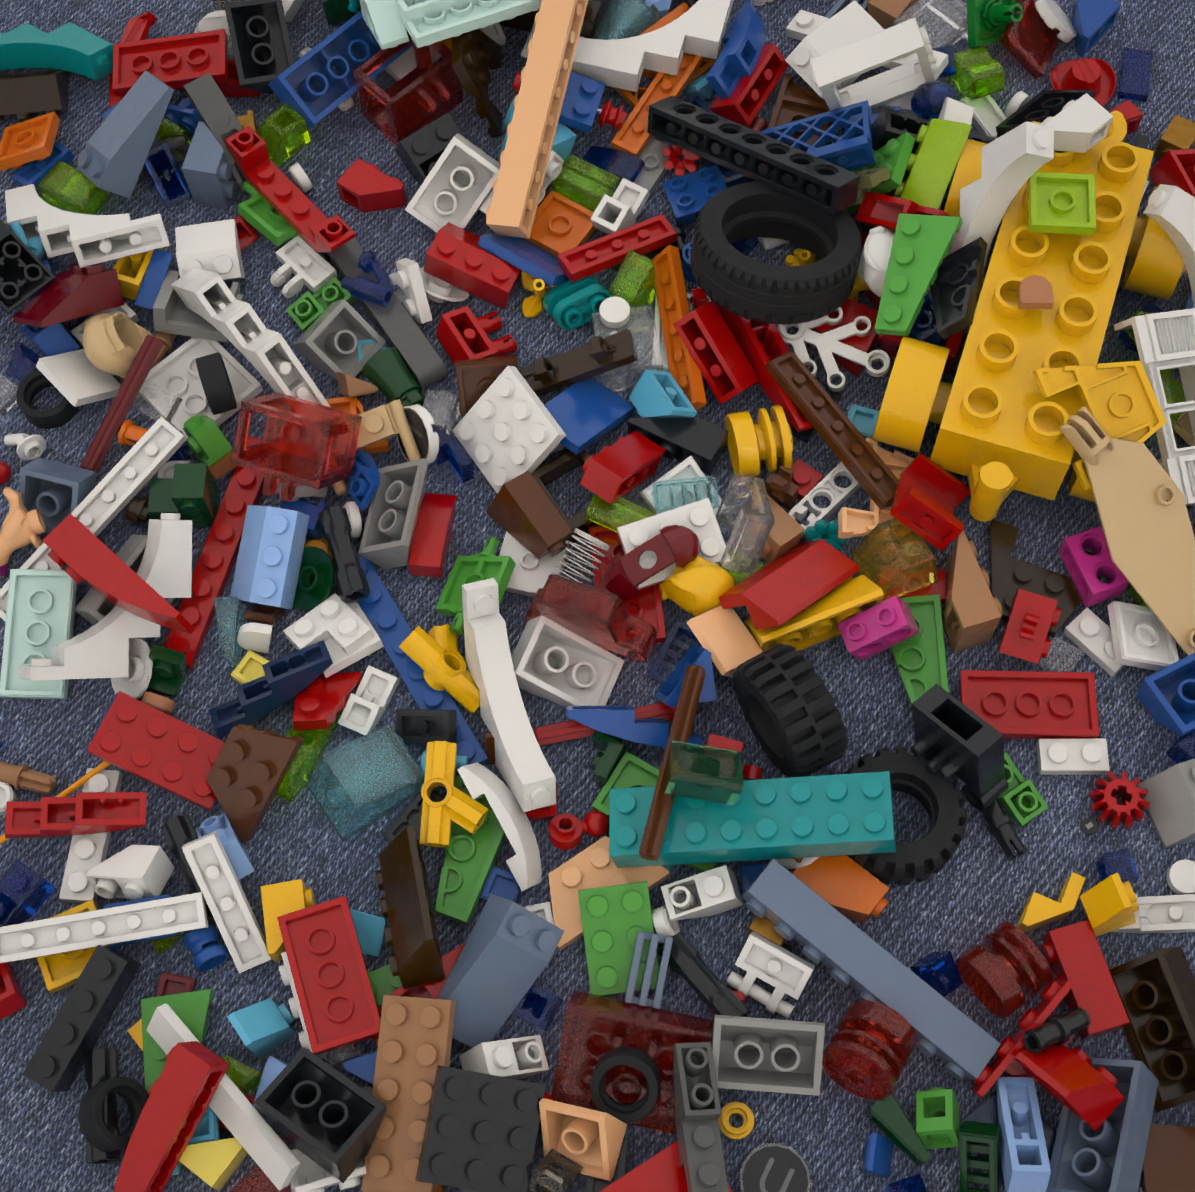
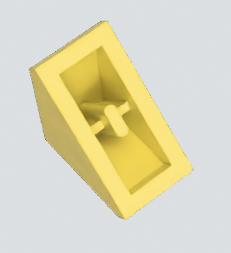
M234 1137L187 1145L179 1161L209 1186L220 1191L248 1153Z

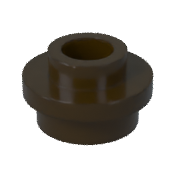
M135 496L126 513V519L131 521L135 527H138L141 522L146 523L149 519L147 513L149 498L145 496L143 498Z

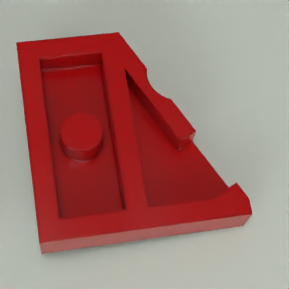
M361 672L335 673L328 678L321 674L309 686L296 694L293 714L294 730L328 729L335 721L337 713L345 708L349 699L348 695L354 687H359L362 680Z

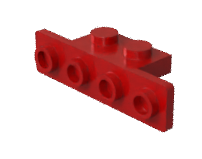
M1062 977L1058 981L1054 979L1050 981L1041 992L1040 996L1043 1000L1035 1010L1029 1008L1019 1019L1018 1025L1020 1028L1012 1038L1006 1036L1000 1042L1001 1045L995 1052L997 1054L996 1058L989 1066H985L977 1079L972 1080L975 1084L971 1087V1090L980 1098L984 1097L1004 1071L1012 1077L1034 1078L1015 1056L1019 1051L1027 1049L1023 1043L1024 1032L1042 1025L1048 1017L1052 1016V1011L1073 987L1070 981ZM1075 1034L1070 1036V1039L1067 1043H1064L1065 1046L1069 1044V1042L1073 1039Z

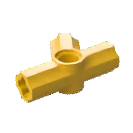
M448 624L434 626L429 631V635L418 625L398 647L424 670V679L430 687L437 691L446 690L472 714L480 707V692L470 672L466 670L464 658L458 651V636L450 632L451 626Z
M447 741L427 742L425 778L421 789L423 798L419 841L421 846L450 847L452 822L474 835L490 811L487 807L454 787L457 758L456 743ZM442 786L447 789V795L444 800L440 802L430 800V794L434 788Z

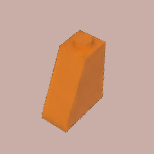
M847 855L821 856L811 864L798 868L792 873L847 919L865 923L871 915L878 918L889 903L885 899L889 887Z

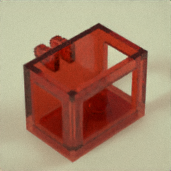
M408 32L409 42L399 44L394 48L381 50L353 71L363 116L396 146H398L401 140L448 113L463 101L461 82L452 67V51L441 41L430 45L444 57L442 61L432 67L429 46L417 48ZM413 43L417 68L397 83L383 91L367 77V75L402 49Z
M278 392L241 401L231 464L265 473L262 491L264 495L270 497L276 493L279 478H282L281 499L290 502L294 498L297 483L319 490L351 477L362 416ZM258 412L267 415L263 442L246 447L251 414Z

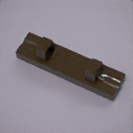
M626 329L602 338L600 335L589 339L590 343L548 359L544 356L534 359V364L518 370L539 397L638 361L633 335ZM552 369L554 377H552V375L549 373V371Z

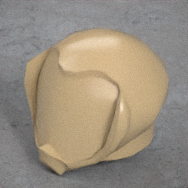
M117 311L112 315L102 313L85 322L82 344L87 358L96 368L125 379L146 336L152 334L133 322L123 312Z

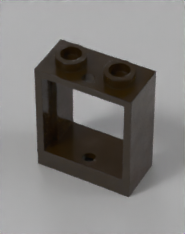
M567 449L557 459L547 465H539L531 475L571 530L574 531L577 528L589 534V527L605 526L623 515L622 500L619 498L614 503L609 504L601 499L568 519L545 487V485L580 465L583 467L589 457L586 450L576 455ZM574 532L571 534V535H575V536L580 537V538L583 539L582 536H580V535H578V534H576V533H574ZM570 535L567 540L576 543L578 540Z

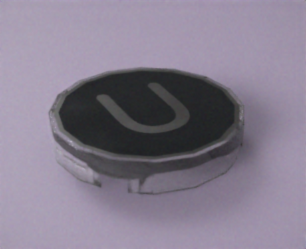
M778 1142L762 1144L751 1150L743 1160L738 1175L740 1192H810L812 1186L810 1168L803 1156L791 1146Z

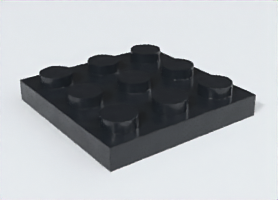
M437 1065L415 1180L481 1192H527L540 1123L539 1101L544 1098L546 1085Z

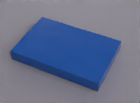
M496 233L484 234L480 237L479 247L534 278L542 279L550 287L569 280L558 265L556 256L523 238L500 236Z
M592 378L573 384L544 404L566 434L560 444L576 455L632 416L635 406Z

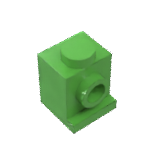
M201 414L200 416L191 417L184 423V428L182 429L188 436L185 442L196 454L195 458L198 462L207 463L208 467H210L233 449L213 419Z
M933 1087L928 1091L916 1092V1132L926 1149L959 1147V1101L953 1089Z

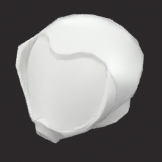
M882 226L869 230L857 271L858 275L865 280L869 290L880 297L882 296L895 235L894 231Z

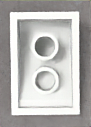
M854 0L807 35L785 61L824 99L818 87L810 59L885 29ZM860 75L835 84L837 90L852 85Z
M458 133L452 138L405 210L436 233L448 222L465 229L492 190L494 180L498 177L500 163Z
M543 615L527 622L512 655L519 688L564 707L605 706L625 660Z

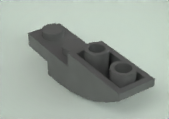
M208 73L183 87L201 121L205 122L224 149L228 163L232 167L233 178L237 181L238 188L243 193L245 191L242 189V186L247 180L225 143V139L243 128L211 74Z
M711 1042L675 1043L673 1076L676 1132L680 1167L685 1168L688 1192H729L718 1118L722 1113Z

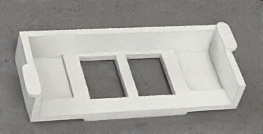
M1195 308L1134 316L1114 324L1115 331L1133 329L1139 359L1167 421L1156 431L1164 470L1183 493L1186 506L1194 505L1195 446L1176 447L1169 414L1188 412L1195 440ZM1179 368L1186 402L1167 404L1160 370Z

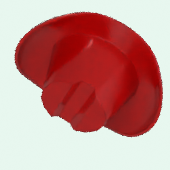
M1072 59L1062 62L1052 69L1050 82L1053 90H1094L1095 96L1093 99L1103 107L1114 93L1116 74L1110 64L1102 59Z

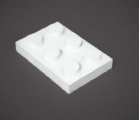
M709 498L644 518L616 529L625 554L660 534V529L666 526L678 525L691 529L697 535L700 543V553L698 555L703 559L716 564L730 559ZM645 551L639 559L641 567L644 569L652 568L656 564L657 556L653 551ZM675 562L637 585L638 590L663 582L666 577L670 576L678 564Z

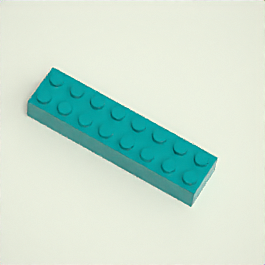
M889 771L677 785L661 852L657 861L645 860L639 854L656 786L609 789L610 858L617 868L896 852L892 787Z

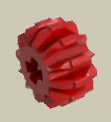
M1112 771L1108 772L1106 780L1098 778L1094 783L1097 789L1091 790L1089 793V798L1095 801L1091 804V811H1102L1098 818L1099 823H1103L1109 818L1112 820V829H1117L1120 821L1126 829L1132 827L1133 820L1141 822L1144 818L1142 811L1148 810L1150 803L1143 799L1149 793L1148 789L1137 788L1140 782L1139 777L1133 778L1131 782L1127 780L1128 774L1126 771L1121 772L1119 779H1117ZM1115 795L1122 796L1123 805L1117 804Z

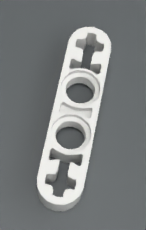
M840 462L788 514L793 519L796 518L801 521L807 515V511H809L811 514L807 518L806 526L800 525L805 530L808 526L814 527L816 521H825L861 485L844 464ZM838 476H846L851 480L852 484L847 488H841L835 484L834 480ZM817 496H825L830 500L831 504L827 508H819L814 504L813 500Z

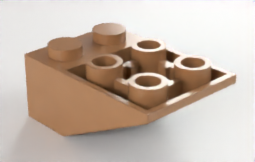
M964 530L957 536L949 557L946 594L942 614L943 630L953 653L990 642L1003 614L1000 601L997 597L993 598L989 589L990 581L988 574L984 568L980 569L976 560V547L972 540L968 541Z

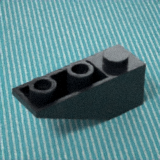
M629 418L628 435L636 430L664 448L666 451L663 456L668 459L675 458L682 462L687 457L692 456L702 472L709 475L727 447L728 431L701 418Z

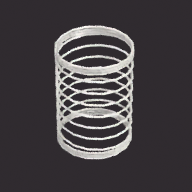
M575 528V530L573 531L574 533L582 536L583 538L589 541H586L575 535L571 536L579 542L583 543L584 545L588 546L589 548L593 549L594 551L589 550L571 541H568L569 544L584 552L585 554L589 555L590 557L565 547L567 551H569L570 553H572L573 555L577 556L578 558L582 559L587 563H584L566 554H562L563 557H565L566 559H568L569 561L573 562L581 568H578L565 561L558 560L561 564L576 572L577 574L570 572L566 569H563L561 567L555 566L557 570L572 578L573 580L554 572H552L553 575H551L549 579L567 588L568 590L585 597L586 592L569 584L560 577H563L585 588L589 589V587L583 584L582 582L578 581L577 579L573 578L572 576L568 575L567 573L563 572L562 570L569 572L575 576H578L584 580L592 582V580L575 571L574 569L570 568L566 564L575 567L583 572H586L590 575L596 576L593 572L589 571L588 569L584 568L583 566L579 565L571 559H574L589 567L599 570L598 567L581 558L580 556L576 555L575 553L580 554L586 558H589L595 562L602 563L600 560L585 552L584 550L580 549L579 547L602 557H605V555L582 541H585L591 545H594L606 551H609L611 546Z

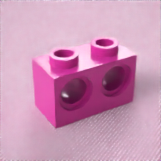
M1101 526L1064 539L1058 553L1085 607L1123 594L1129 582L1111 560ZM1083 549H1090L1095 555H1089ZM1097 576L1105 577L1110 583L1101 582Z
M896 595L837 624L849 654L861 661L920 633L909 605Z

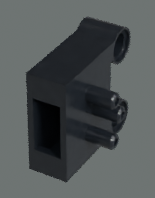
M935 684L912 703L916 743L911 747V752L919 758L927 753L925 759L928 762L925 764V768L930 774L934 775L938 772L944 780H949L953 775H956L965 783L962 787L965 798L974 808L980 811L985 810L1008 790L1009 786L1005 779L1004 741L1003 735L938 684Z

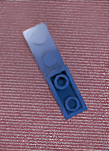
M750 0L744 2L723 36L722 41L725 47L706 76L707 81L720 99L729 98L740 79L751 75L764 46L765 24Z

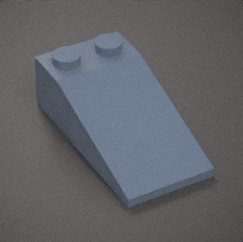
M145 70L87 141L85 149L78 156L77 170L98 188L130 199L174 89Z
M491 893L438 999L456 1001L452 1038L471 1048L483 1042H490L548 965L564 930L514 901Z

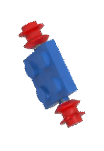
M571 71L558 122L589 134L595 116L598 117L600 115L598 119L600 128L605 124L612 125V132L614 133L616 127L622 128L627 112L622 111L623 104L618 109L612 107L611 100L605 102L601 109L602 105L599 103L606 83ZM517 72L512 89L517 90L516 95L519 94L521 86V72Z

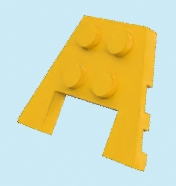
M1141 361L1100 363L1086 366L1073 365L1059 368L1046 367L1033 371L1044 399L1077 387L1085 407L1110 438L1143 443L1167 422ZM1081 459L1072 463L1083 491L1090 489L1091 484L1084 460Z

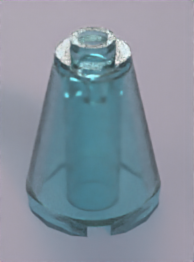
M610 0L592 39L610 40L638 36L659 21L661 14L654 4L649 8L643 2L644 0Z

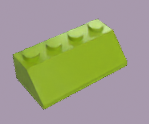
M932 118L927 123V126L922 124L915 139V142L919 143L915 154L911 153L906 167L908 173L901 186L894 190L892 197L912 200L920 206L939 209L972 126L966 123Z

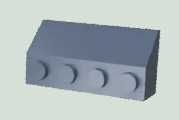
M1089 1057L1092 1060L1090 1065L1097 1070L1102 1066L1118 1080L1115 1087L1125 1098L1096 1131L1064 1105L1062 1106L1050 1162L1051 1174L1046 1192H1138L1159 1081L1143 1061Z

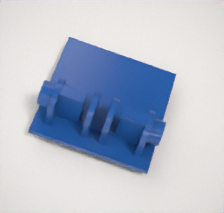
M717 165L702 168L699 171L662 182L674 213L673 217L676 226L682 224L683 227L696 222L695 214L698 216L701 208L712 197L727 189Z

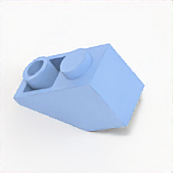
M226 813L207 818L201 823L200 827L195 829L198 838L214 831L217 832L238 880L255 871Z

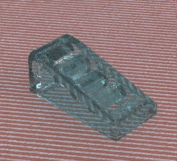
M716 476L652 482L655 514L689 504L688 486L694 485L695 502L702 500L700 485L706 484L707 498L710 500L712 509L719 508ZM681 486L683 505H677L675 487ZM662 488H669L670 506L664 507Z
M214 597L223 658L235 669L242 658L243 648L238 644L237 636L240 626L246 624L243 613L247 609L238 597Z

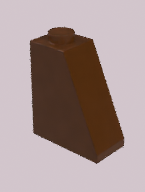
M529 471L503 484L486 511L496 523L538 559L549 553L553 557L562 552L568 546L566 541L573 533Z

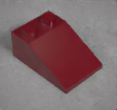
M79 263L71 264V270L60 272L54 280L47 284L13 316L14 323L43 328L124 305L116 269L104 268L101 263L80 268Z

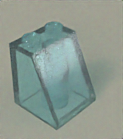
M388 725L323 753L308 789L343 842L417 795L425 776L420 764L414 761L406 750L403 739L396 735L392 727Z

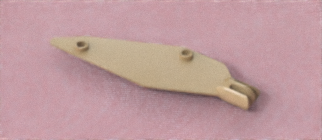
M1083 406L1059 430L1084 460L1111 560L1185 654L1189 656L1195 653V642H1193L1195 634V537L1183 493L1144 443L1110 438L1090 411Z

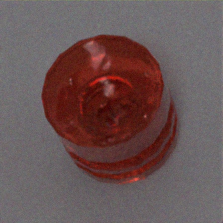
M1002 921L995 927L994 933L989 932L983 938L985 947L974 944L960 955L955 962L962 979L977 999L997 1017L1007 1019L1025 1003L1023 992L1030 996L1036 995L1040 991V987H1045L1053 980V973L1047 960L1030 938L1013 924Z
M869 1000L855 1001L848 1007L839 1023L838 1031L833 1034L830 1044L826 1046L823 1052L822 1063L825 1071L833 1081L846 1091L870 1100H884L892 1094L895 1084L901 1076L902 1068L907 1065L916 1047L917 1036L910 1023L894 1009Z

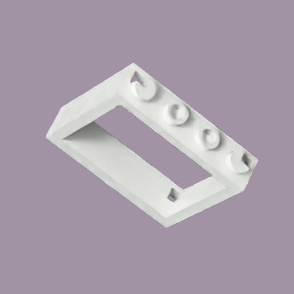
M916 18L810 59L818 87L830 111L866 100L870 107L875 108L916 92L915 90L921 84L928 83L924 85L927 87L936 84L933 74L939 72L925 26L919 28ZM917 53L918 59L837 90L835 84Z

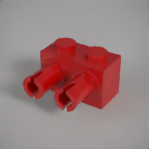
M467 305L441 315L436 338L454 366L457 360L502 357L517 352V343L511 334L493 341L487 336V333L502 329V320L496 311L476 318Z

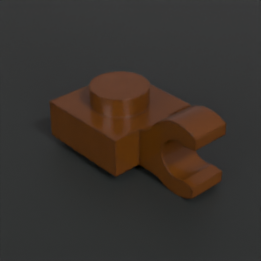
M781 465L778 475L773 472L769 474L765 481L764 492L779 506H784L791 510L797 501L799 486L791 482L793 471Z

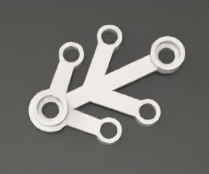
M841 307L834 310L839 313L836 319H831L826 315L810 322L789 325L778 324L777 326L783 341L786 344L792 345L795 354L805 366L811 365L814 368L811 372L814 377L817 374V365L815 361L809 358L804 342L816 346L827 373V386L832 391L842 390L846 383L845 376L839 371L833 354L865 366L867 373L873 377L885 375L890 368V358L885 351L877 349L866 353L839 342L854 335L859 337L867 336L871 331V321L866 316H859L849 324L822 334L811 329L825 323L829 325L841 323L843 319ZM860 322H864L868 325V327L863 331L858 330L856 328L857 324ZM794 326L799 330L796 334L791 335L787 332L788 328ZM875 361L883 363V367L879 370L873 369L871 365ZM833 377H840L842 382L839 385H833L830 380Z

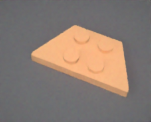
M604 836L548 873L554 925L564 930L557 945L559 950H563L583 936L578 890L647 881L648 890L650 891L669 878L670 872L663 866L617 868L610 858L609 837Z

